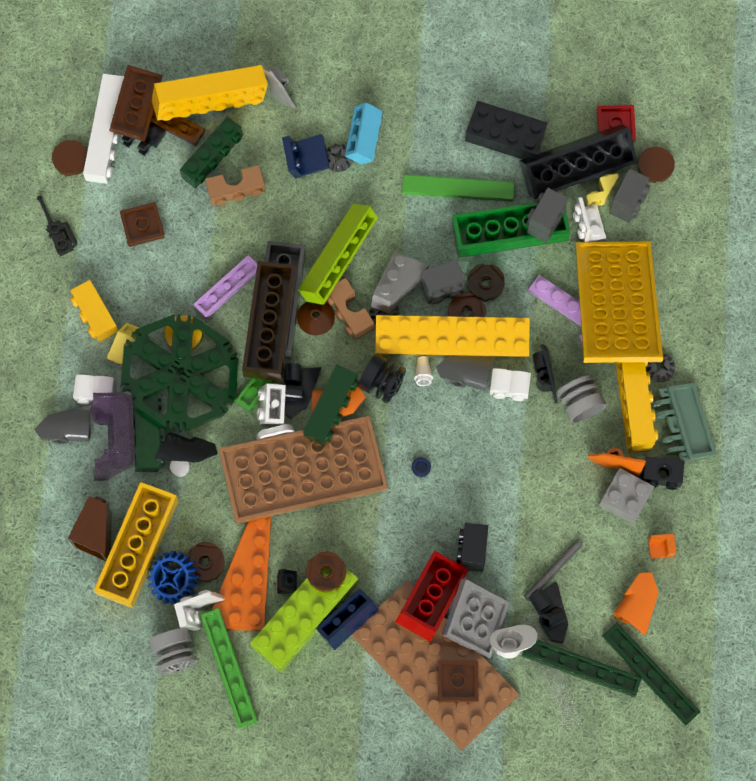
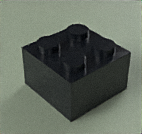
M465 523L464 529L460 528L458 545H462V548H458L456 562L469 569L468 571L483 572L488 525Z

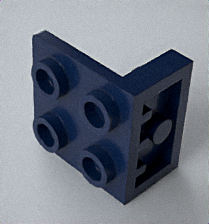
M322 134L299 141H293L290 136L282 137L288 171L295 179L330 168L325 140Z

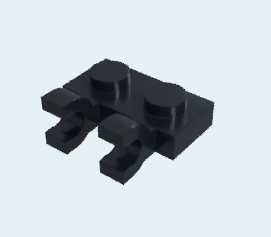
M150 123L145 142L141 141L137 146L140 149L138 152L145 156L151 146L157 148L166 134L165 130ZM123 136V145L130 148L135 139Z

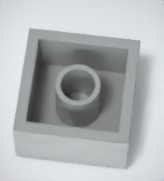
M619 468L599 506L634 525L654 486Z

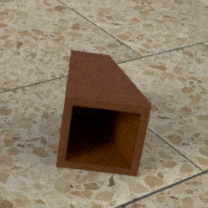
M89 496L68 537L74 548L104 561L107 560L111 551L112 512L109 509V505L106 504V500L98 496L95 498Z

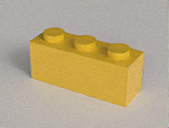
M91 280L70 290L72 294L70 300L75 308L79 307L81 310L78 314L83 323L87 322L90 326L87 330L92 339L96 337L98 342H101L118 332L115 322Z

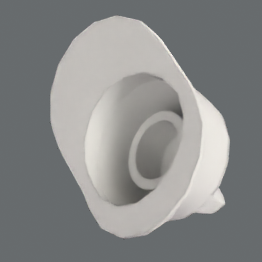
M516 625L499 629L491 634L490 645L496 650L498 655L504 658H515L521 651L531 648L538 639L537 632L529 625Z

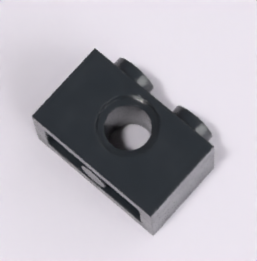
M645 456L644 460L646 463L642 470L643 481L654 486V488L660 485L666 486V489L676 490L682 486L684 460ZM658 471H665L667 477H660Z

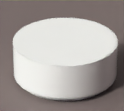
M171 461L170 470L173 475L183 477L188 474L190 465L189 462Z

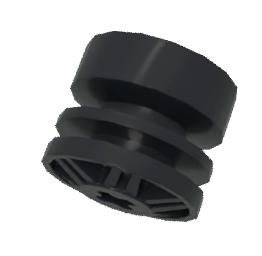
M376 353L366 366L359 380L358 387L368 394L377 388L375 397L379 399L383 395L382 402L387 404L399 391L406 368L401 366L397 370L398 364L393 363L388 369L389 359Z

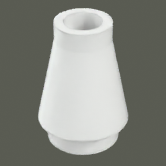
M425 356L417 358L414 380L419 386H428L433 380L428 357Z

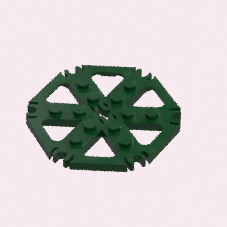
M174 314L135 329L131 334L135 342L126 340L123 346L120 388L124 386L121 392L128 391L131 394L125 399L126 402H129L128 405L166 430V423H169L168 431H171L172 425L176 424L179 427L178 432L182 431L184 424V432L224 416L229 410L224 406V403L233 405L236 399L238 358L235 359L237 353H228V350L233 347L232 344H229L230 341L196 317H193V324L190 323L191 315H188L187 321L183 322L181 314H178L175 322ZM165 326L171 327L173 329L171 354L151 341L148 334ZM195 330H200L215 340L216 346L191 357L192 335ZM137 355L157 369V371L137 379L130 376L131 357ZM226 365L230 370L229 386L226 389H221L202 376V374ZM180 369H182V370H183V373H182L183 375L177 376V375H176V373H177L176 370L179 371ZM168 389L167 412L161 415L144 404L143 398ZM188 391L211 406L212 410L198 417L190 418L187 415Z

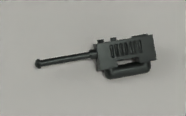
M38 196L37 200H39L49 224L46 226V231L50 233L49 238H52L58 255L62 256L74 251L73 247L77 245V240L69 223H61L60 220L53 222L42 200V196ZM63 231L65 232L68 240L64 239L62 234Z

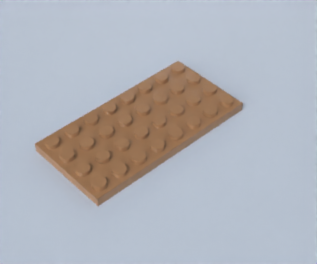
M370 416L343 421L339 425L335 424L332 430L335 432L330 443H326L325 447L303 436L304 430L219 448L235 524L387 491L388 486Z
M407 580L351 636L462 751L519 696V693L482 655L442 635L447 621L445 617L430 642L395 623L414 588V585ZM438 660L478 661V702H438Z

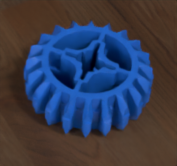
M171 551L170 554L164 552L163 557H156L158 562H151L154 568L148 569L152 573L151 576L147 577L148 580L152 581L148 587H154L151 593L153 595L158 594L157 600L163 599V603L168 604L170 602L171 605H174L177 602L179 603L180 599L190 596L189 594L196 593L193 587L199 586L195 582L196 579H200V576H195V572H198L199 569L193 568L196 562L189 561V555L184 556L183 552L176 553V551ZM174 561L182 567L175 570L168 563ZM186 575V581L184 584L183 578ZM172 586L174 589H177L178 593L172 594L165 588Z

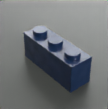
M359 588L323 621L316 630L336 650L378 611V608Z

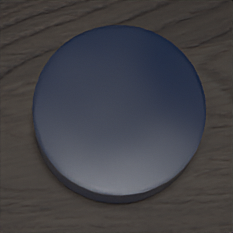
M420 457L413 461L412 472L415 476L423 478L430 473L431 464L426 458Z

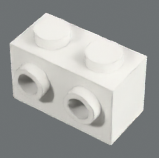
M267 383L259 389L258 400H261L260 408L257 411V419L260 420L259 425L279 426L284 424L286 385Z

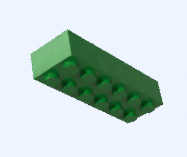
M537 202L452 215V228L458 258L569 241L570 228L566 209L548 243L527 233L528 215L532 208H536Z

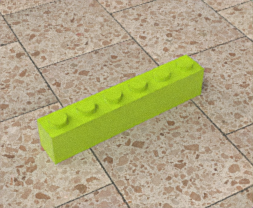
M352 204L298 289L306 302L324 305L378 219L371 206Z

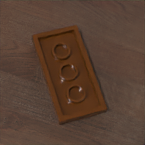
M127 65L110 125V132L145 142L154 110L152 104L154 83H160L163 75Z

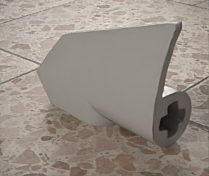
M273 66L270 69L265 67L264 73L269 81L271 94L282 104L295 109V104L286 92V85L289 79L278 66Z

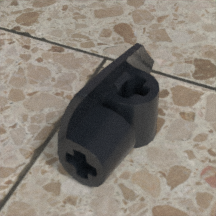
M541 344L542 351L533 354L535 372L538 373L536 385L542 392L552 391L553 401L557 403L550 351L546 345ZM546 378L548 382L544 383L542 379Z
M298 363L285 364L283 384L286 385L284 414L288 418H293L308 407L312 390L315 388L322 369L321 367L302 368Z
M170 431L156 455V460L194 463L215 456L218 452L215 444L198 437L189 439Z
M555 582L549 587L535 592L528 599L540 615L539 623L549 639L562 644L564 643L569 624L558 583Z

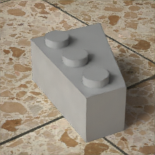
M394 251L373 293L371 307L389 314L421 282V271L429 269V265Z

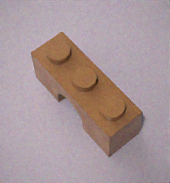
M259 165L241 169L242 181L237 185L227 184L223 174L206 178L205 182L212 206H222L232 200L241 201L244 197L251 195L256 197L265 192V185Z
M344 278L338 281L327 302L330 306L333 305L336 311L334 312L338 320H343L346 325L344 329L349 337L353 336L354 340H357L375 330V324L365 308L359 312H352L347 309L348 303L355 300V292L348 280Z

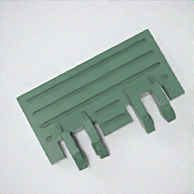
M695 383L659 389V397H668V399L656 400L651 403L652 408L667 406L668 410L657 412L655 419L666 418L670 433H679L678 435L667 436L662 439L663 444L678 442L679 445L678 447L668 448L665 451L666 455L677 454L678 460H684V462L715 456L717 453Z

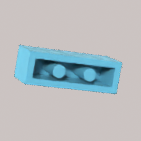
M366 102L354 107L345 157L362 165L373 161L376 143L379 138V128L382 122V110Z

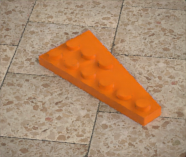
M271 516L248 521L219 591V594L223 595L225 600L215 603L212 610L220 608L227 630L261 631L265 627Z

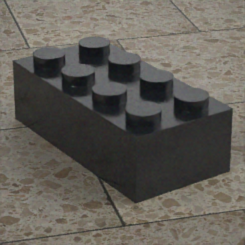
M477 100L466 130L465 141L519 159H525L539 153L548 122Z

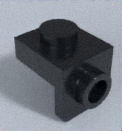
M279 569L277 574V594H287L296 591L297 571Z

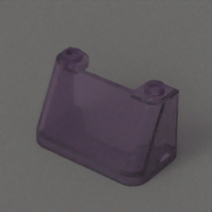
M123 392L93 393V421L98 425H108V449H104L103 456L94 461V481L108 480L128 470L134 464L133 400L129 394Z

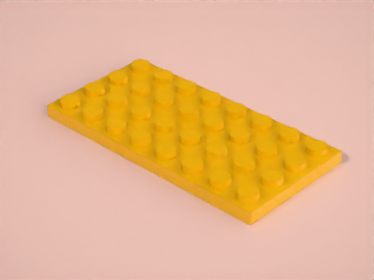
M651 241L576 242L575 251L584 363L662 362L663 352Z

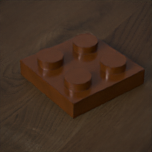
M156 202L120 211L129 247L165 238Z
M438 660V702H478V661Z

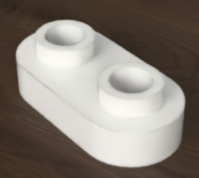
M282 424L261 430L256 435V439H265L295 431L293 426Z

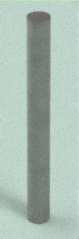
M576 540L524 597L530 601L528 598L545 586L583 546L582 543Z

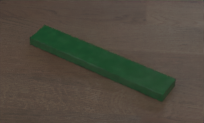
M618 623L602 636L635 673L642 677L641 679L685 726L700 713V710Z
M537 640L531 648L522 652V657L634 698L637 695L642 678Z

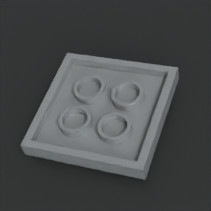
M461 579L442 635L485 658H491L494 649L490 645V636L496 630L501 629L510 603L467 579Z

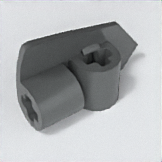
M452 355L438 364L436 369L440 378L449 380L451 385L458 387L468 386L485 391L494 357Z
M89 405L49 414L34 430L41 440H51V442L56 444H67L69 441L90 442L91 426L89 422L92 407Z

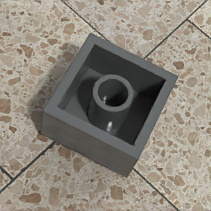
M629 169L613 199L609 214L630 223L632 217L636 219L640 207L648 195L650 189L648 182L650 178Z
M547 188L545 193L541 192L537 199L538 204L536 208H532L528 215L527 233L548 243L565 213L568 198L550 188Z
M458 260L421 271V287L428 304H439L443 299L449 297L454 299V297L464 291L465 279Z

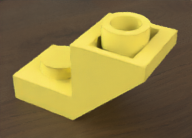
M608 173L600 177L598 182L600 192L593 191L586 195L585 206L604 205L617 184L618 173Z
M125 323L117 332L107 359L117 364H122L123 346L127 339L135 342L131 334L140 327Z

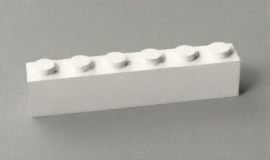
M102 75L83 172L86 181L108 183V178L112 177L113 167H111V163L116 158L114 147L119 142V134L110 132L109 129L124 76Z

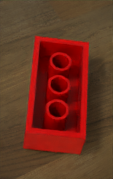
M434 550L395 623L430 642L457 593L461 579L465 578L469 569Z

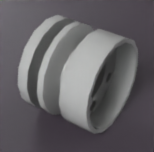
M592 375L574 379L561 387L556 393L558 398L562 399L560 401L562 406L570 405L565 412L571 423H578L600 413L607 406L601 393L593 394L598 389V386L593 384L595 380Z
M188 628L170 630L156 635L148 641L152 654L162 655L154 661L155 665H159L157 668L159 675L179 673L198 663L197 656L193 655L195 649L185 648L192 643Z

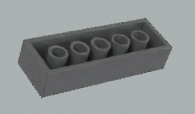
M267 241L265 262L296 265L297 269L285 358L292 359L300 301L298 289L302 284L306 256L305 245Z

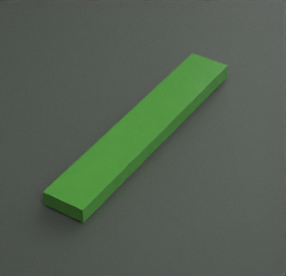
M404 175L402 194L513 202L514 182Z
M220 608L200 614L238 728L240 729L258 722Z

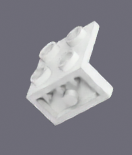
M579 197L577 204L574 205L575 211L573 212L574 222H578L579 225L577 229L579 239H582L583 242L605 241L606 235L597 204L585 207L582 197Z
M204 590L199 592L196 597L188 596L180 599L179 603L174 604L180 627L188 628L192 631L202 629L200 624L202 619L197 610L225 600L224 596L217 594V592Z

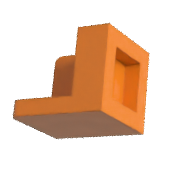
M674 534L651 535L649 537L650 558L675 556Z

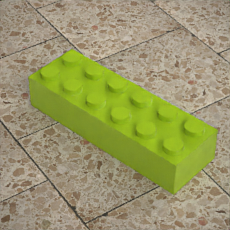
M325 567L320 573L324 574V577H328L329 574H332V571H329V567ZM346 568L344 583L338 590L332 592L316 590L306 578L251 641V648L282 673L317 632L316 628L340 606L358 585L359 578Z

